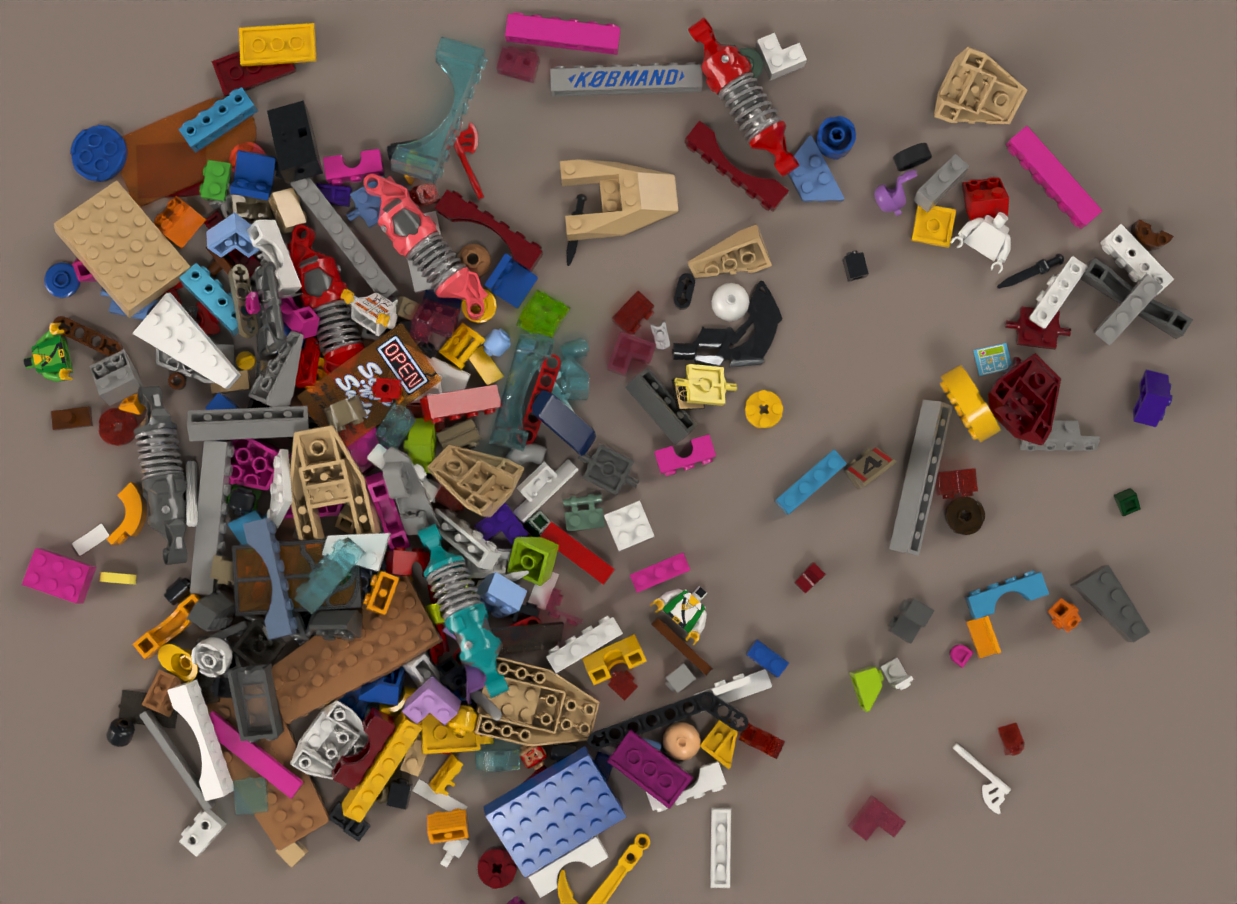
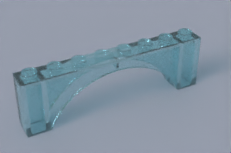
M441 37L435 51L436 63L446 72L452 83L455 95L452 108L444 122L432 133L414 142L398 144L391 159L392 171L436 184L438 177L441 178L443 175L444 161L448 162L450 146H454L456 142V131H460L462 127V116L467 114L469 108L467 103L469 99H473L475 93L474 86L479 84L481 78L480 71L485 68L487 63L484 49L445 37Z

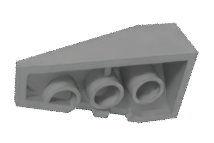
M294 331L288 334L286 343L278 349V356L274 360L270 359L267 364L269 368L264 375L260 374L248 397L270 407L290 406L304 335Z
M215 344L231 364L234 365V345ZM156 348V365L185 374V376L193 377L204 383H215Z

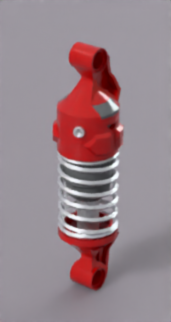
M703 17L688 28V31L697 43L700 41L704 44L705 56L701 70L707 78L706 83L712 92L717 93L721 100L725 99V107L731 108L730 115L737 114L734 122L738 123L748 118L739 129L745 130L753 125V128L744 135L745 138H749L748 143L752 149L766 150L774 154L776 161L774 166L779 174L785 177L799 167L797 159L791 152L787 151L784 135L786 129L785 122L781 117H775L777 110L771 109L772 102L766 101L767 94L761 93L762 86H756L758 80L753 78L752 66L746 56L741 55L735 45L718 42L710 23ZM769 104L765 111L762 112L760 110L763 105ZM774 112L769 119H766L765 115L767 113Z

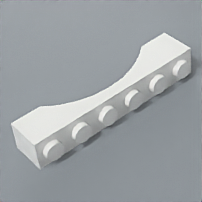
M193 680L167 690L173 709L181 714L189 723L198 740L202 756V772L199 784L205 801L223 797L234 791L233 780L228 771L227 763L198 681Z

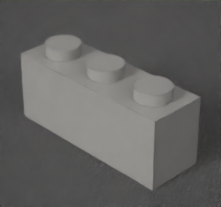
M955 154L918 189L913 201L928 213L965 177L970 166Z

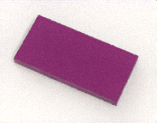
M631 729L607 760L609 764L668 809L672 807L693 779V776Z

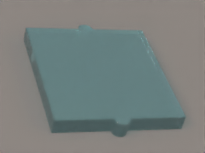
M248 777L247 779L233 780L236 815H254L255 813L269 812L267 785L264 777Z

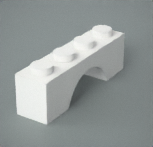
M256 220L247 229L253 247L265 252L274 263L279 296L295 294L302 286L276 220Z
M718 760L699 766V774L696 781L691 786L685 788L675 801L676 806L686 803V799L694 796V799L705 796L706 791L712 790V792L723 789L726 781ZM647 793L653 811L661 812L668 809Z
M596 835L530 874L529 879L541 898L558 887L557 876L564 865L573 861H579L592 868L607 859L608 853Z

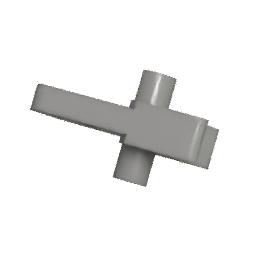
M663 321L660 325L652 323L651 329L656 348L666 349L670 346L666 322Z

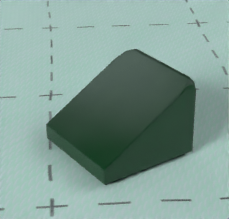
M1131 488L1114 495L1116 504L1123 517L1141 509L1137 493Z
M539 510L527 520L523 527L533 537H539L551 521Z

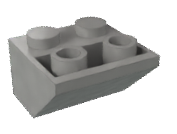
M124 349L89 366L99 396L109 406L138 393V388L143 387L140 376Z

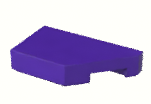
M316 183L317 188L331 205L350 207L351 187Z

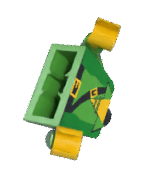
M61 322L52 323L49 330L36 342V345L32 346L33 356L24 358V365L26 369L35 367L36 372L43 375L45 379L54 382L72 381L73 378L69 377V373H73L67 340L61 335L58 336V334H63L64 330H59Z

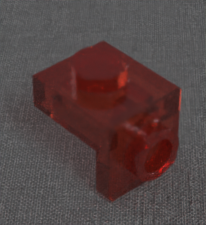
M435 183L418 185L409 191L410 198L419 208L424 205L438 203L440 200Z

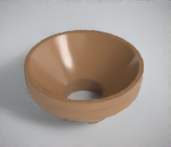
M470 244L463 247L458 253L457 258L461 259V263L465 264L470 271L477 273L479 278L489 271L491 257L484 247ZM471 254H475L479 258L478 262L474 265L467 262V258Z

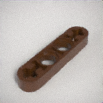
M59 316L53 321V323H64L65 321L66 325L72 327L69 331L59 326V330H64L62 335L108 357L123 350V346L119 342L67 317ZM82 328L84 336L78 339L75 336V331ZM99 336L101 344L95 347L92 344V339ZM106 344L112 347L116 345L117 352L112 353L111 350L105 348Z
M658 617L652 622L651 625L700 671L706 676L713 669Z

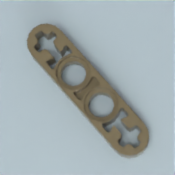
M237 264L230 269L229 280L239 333L242 337L249 339L257 334L258 323L256 314L244 315L241 312V306H246V297L252 290L247 268L244 265ZM237 270H238V273H242V276H241V277H239L238 274H235V272H236ZM238 288H243L246 291L245 297L238 294ZM247 325L248 328H252L251 332H249V330H245V327Z

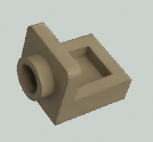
M400 296L396 306V314L405 321L416 323L422 304Z

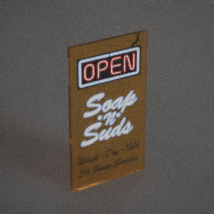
M400 323L316 382L315 386L309 387L297 397L304 406H308V412L318 427L329 426L323 411L324 408H328L330 405L346 398L349 399L359 395L368 417L363 418L364 422L358 425L347 424L345 425V430L338 432L345 446L348 447L442 380L408 333L405 325ZM376 378L402 380L401 399H392V403L380 402V398H375L376 394H373V382H376Z

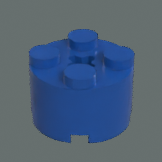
M842 116L830 117L823 121L817 132L815 142L821 154L834 160L846 156L856 140L855 127L850 120Z

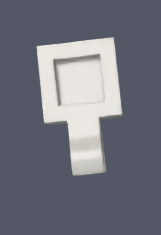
M465 838L446 842L443 849L447 853L440 864L447 868L454 856L460 858L470 840Z

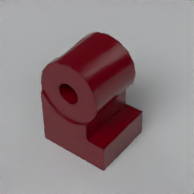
M812 562L794 583L804 593H807L826 574Z

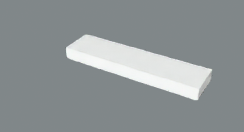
M711 808L710 888H730L731 808Z

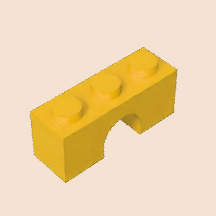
M635 634L582 658L593 685L612 678L610 670L618 663H625L631 669L647 662Z

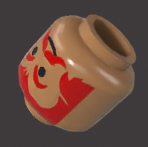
M523 745L520 747L521 751L518 755L527 769L534 767L537 770L545 765L544 760L547 758V753L542 745Z

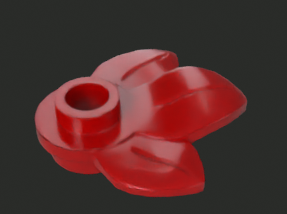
M198 302L190 316L194 321L197 318L201 319L198 325L207 335L220 333V327L217 325L219 321L201 302Z

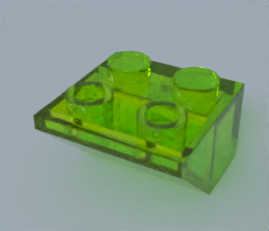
M537 290L523 308L516 325L550 343L570 311V307Z

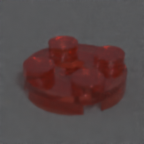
M111 408L101 415L98 431L100 437L106 443L123 446L135 438L134 429L138 426L137 419L133 413L120 410L119 408ZM116 422H117L118 424L122 423V426H121V427H122V430H121V431L117 430V431L115 432V430H114V429H115V425H114V424H115Z

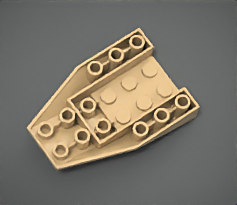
M497 657V672L500 675L503 674L509 691L494 698L490 697L486 686L481 688V692L502 712V717L498 721L494 720L477 704L475 711L477 720L473 730L475 734L527 746L588 740L589 735L593 731L599 701L549 669Z

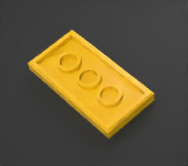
M314 23L239 27L241 66L317 62Z

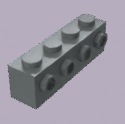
M649 368L639 373L625 387L675 445L698 426L684 409H679V403Z

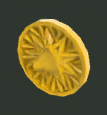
M484 289L488 294L483 300L484 315L479 320L469 318L466 301L462 300V311L471 322L485 323L495 315L497 302L494 295L487 289ZM473 306L470 311L473 314H478L481 312V309L478 306Z

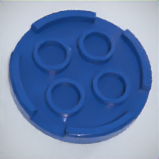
M97 125L82 130L76 136L71 146L70 154L72 155L74 169L90 181L103 182L112 179L122 170L127 159V146L123 137L117 131L105 125Z

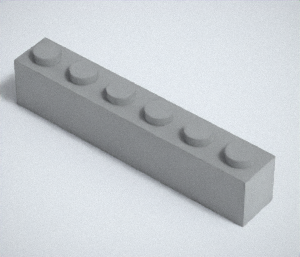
M308 406L188 411L187 428L189 440L207 441L294 437V432L309 429Z

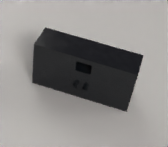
M304 101L268 110L267 114L279 169L286 184L323 174L310 114Z

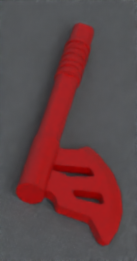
M470 122L468 130L460 132L459 137L453 136L450 140L460 158L478 200L484 198V195L465 156V152L473 154L478 146V132L472 122ZM467 135H473V137L465 138ZM464 143H472L469 146H461Z
M427 585L430 602L435 604L438 601L437 598H434L436 592L431 591L433 585ZM436 624L437 631L443 641L430 648L434 664L437 663L438 656L450 652L446 633L443 631V624Z

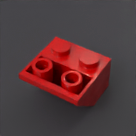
M990 177L982 180L973 179L962 182L965 209L970 221L978 217L984 218L986 215L995 218L999 212L1004 213L1008 217L1009 196L1000 177Z

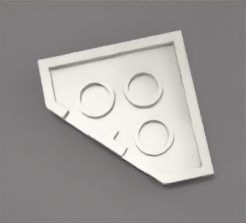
M280 449L273 462L275 469L273 483L270 486L271 501L270 509L267 511V518L275 523L276 528H279L292 503L288 449Z

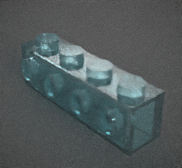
M349 537L344 540L339 539L332 547L334 551L330 555L327 553L320 561L321 567L319 569L315 568L309 574L310 580L307 584L302 583L296 590L298 594L294 599L311 614L315 613L366 553Z

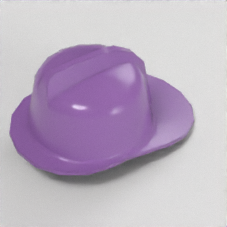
M465 664L467 672L468 704H470L471 693L485 686L486 675L478 668Z

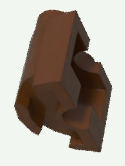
M1140 219L1132 225L1131 229L1133 237L1147 251L1163 247L1174 237L1165 231L1154 233L1151 230V225Z

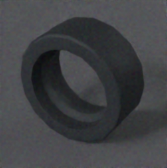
M920 143L894 155L893 159L898 171H905L927 162L932 158L927 143Z

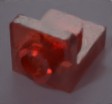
M1016 722L997 729L1004 746L1005 755L1011 754V756H1015L1024 750L1025 743Z

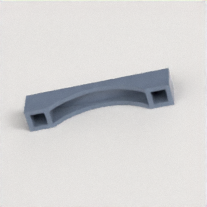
M268 518L244 523L247 543L263 558L271 576L272 601L269 612L264 620L268 639L297 634L298 624L292 614L294 606L287 592L289 590V583L283 574L285 565L283 560H280L279 552L281 548L274 534L276 533L275 523Z

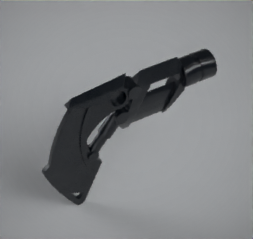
M759 281L749 301L747 312L750 314V317L736 332L731 327H727V329H712L702 326L697 339L693 343H673V360H693L696 365H720L722 361L730 360L729 368L762 365L765 361L763 357L773 342L778 323L782 321L779 308L765 282ZM763 287L766 293L760 291V288ZM753 323L755 332L752 337L738 347L729 348L730 344L736 345ZM696 348H720L715 356L696 355Z

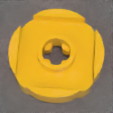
M761 390L753 393L746 401V419L756 428H771L782 417V402L773 392ZM767 405L769 413L760 414L761 409L759 406Z

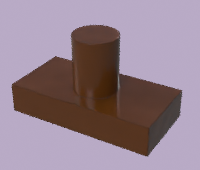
M206 246L205 248L215 259L207 267L208 271L216 276L223 269L229 276L230 269L236 263L228 254L219 257Z
M89 406L51 411L52 428L55 431L93 426L92 411Z

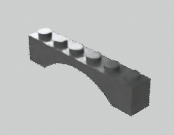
M1095 258L1088 262V268L1080 278L1119 304L1124 301L1133 289L1110 267ZM1154 299L1138 314V316L1175 339L1182 337L1193 319L1179 310Z

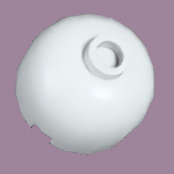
M726 283L718 287L713 293L711 301L712 310L715 315L728 322L737 321L742 318L747 312L750 303L746 290L735 283Z
M210 637L198 643L192 650L191 658L193 664L197 663L198 667H200L199 671L202 674L215 678L223 674L231 665L232 650L224 640Z

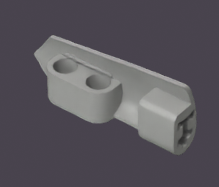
M391 446L383 455L385 460L383 476L390 498L396 500L405 533L407 535L418 534L417 531L432 524H436L437 528H440L438 519L410 457Z

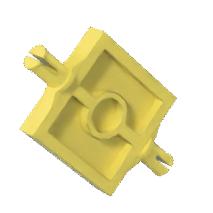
M688 364L686 365V378H675L674 380L676 382L674 383L675 386L686 387L687 403L723 406L725 404L726 390L734 392L737 390L736 383H726L724 367Z

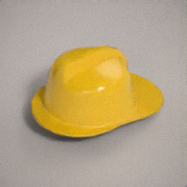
M165 644L158 651V659L161 665L183 681L189 682L194 680L200 668L197 663L194 665L192 662L191 649H181L173 644Z

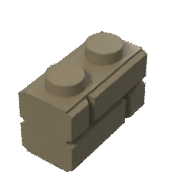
M472 418L436 433L443 450L448 445L461 448L468 446L470 449L479 445L478 441L482 440Z

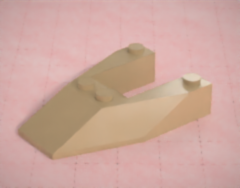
M581 159L560 161L562 186L600 183L603 212L565 216L567 241L624 236L679 212L675 175L619 162Z
M334 425L294 432L290 470L291 507L299 540L325 539L318 507L350 502L357 534H379L381 527L378 513L366 480ZM323 543L306 544V549L319 547Z

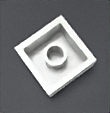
M640 501L604 515L618 551L655 537Z

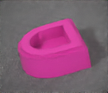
M250 292L246 297L245 305L249 314H257L261 310L257 292Z
M955 645L950 650V658L954 663L963 668L974 652L964 645Z

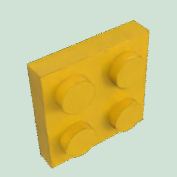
M917 204L911 241L949 248L956 210L934 206L927 213Z

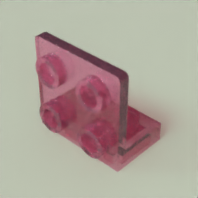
M553 588L545 609L549 611L548 615L557 619L563 616L567 618L566 622L576 626L578 623L582 624L584 619L555 609L556 605H561L564 595L561 594L562 590Z

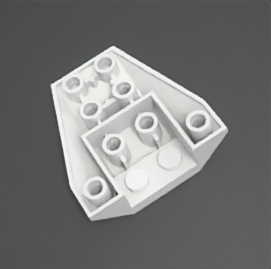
M338 700L334 701L320 711L300 738L290 764L308 775L333 779L331 771L340 757L357 754L366 746L368 736L364 732L363 722L353 709Z

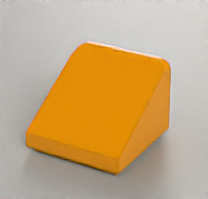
M138 393L125 398L118 407L120 410L138 415L142 414L145 410V406L139 403Z

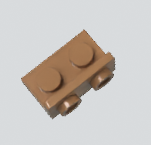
M159 669L142 705L170 717L174 709L167 690L187 682Z

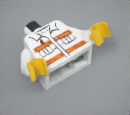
M348 289L343 290L340 298L344 299L347 304L352 305L351 319L377 336H380L387 328L393 329L397 321L396 306L398 303L395 296L391 295L385 298L379 293H373L369 296L358 298L354 296L355 294Z

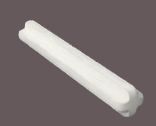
M187 461L186 525L195 527L198 522L197 463L195 461Z

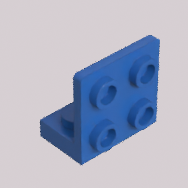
M238 150L235 176L230 193L269 200L272 193L276 158Z
M505 253L485 283V287L518 309L538 280V277L514 262L512 257Z

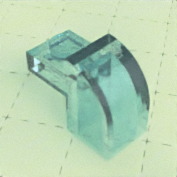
M481 749L475 751L476 770L511 771L520 769V750Z

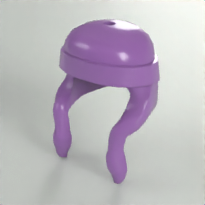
M916 170L907 171L899 176L894 189H888L885 184L875 189V199L882 211H894L896 216L902 214L900 208L906 205V196L902 183L918 176L914 174L917 172Z

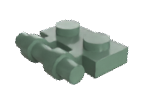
M588 494L586 497L576 498V496H570L569 499H563L564 507L572 506V512H565L567 532L605 527L603 508L595 509V503L602 502L601 495ZM589 504V510L578 511L577 505Z

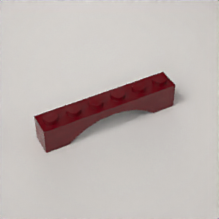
M701 121L695 125L685 138L686 147L691 152L700 154L701 159L705 163L713 164L719 174L722 176L727 175L733 185L738 188L741 186L746 190L745 193L750 198H756L760 201V205L765 210L774 212L788 195L789 190L775 179L753 177L734 167L721 152L716 141L715 132Z
M446 190L435 206L438 214L451 222H472L487 227L500 236L507 244L517 264L530 272L533 271L543 256L540 245L534 241L529 243L525 240L526 237L518 231L512 232L509 230L510 226L503 221L498 223L493 219L494 216L487 211L481 212L472 201L469 200L467 203L461 199L463 196L455 190L452 192Z

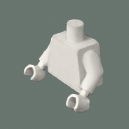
M999 212L995 218L986 215L984 218L978 217L968 221L958 233L959 236L953 237L950 243L952 244L955 239H958L960 243L956 248H960L963 245V239H965L964 243L992 261L997 259V262L992 264L991 271L994 265H999V274L1003 270L1002 263L1006 261L1011 250V237L1008 234L1010 229L1004 225L1008 217L1004 213Z

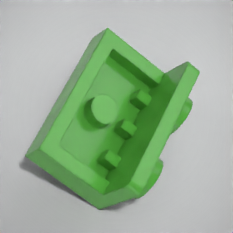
M208 160L207 165L203 168L204 183L200 185V195L205 201H226L232 168L231 163Z

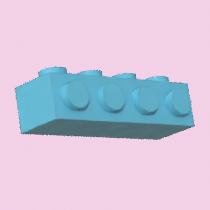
M195 263L179 278L181 284L235 336L239 333L232 293L229 292L227 294L223 290L224 286L217 279L213 280L209 276L211 273L206 267H200ZM241 306V312L244 315H249L246 307Z

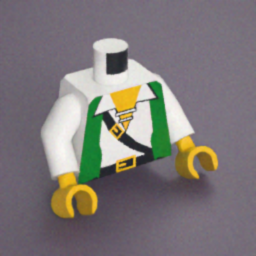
M700 586L692 594L686 589L682 590L679 588L665 592L661 597L650 603V606L653 604L657 605L658 610L655 613L663 610L688 633L686 641L691 637L695 641L693 645L698 642L700 634L705 627L707 617L706 607L700 603L707 593Z

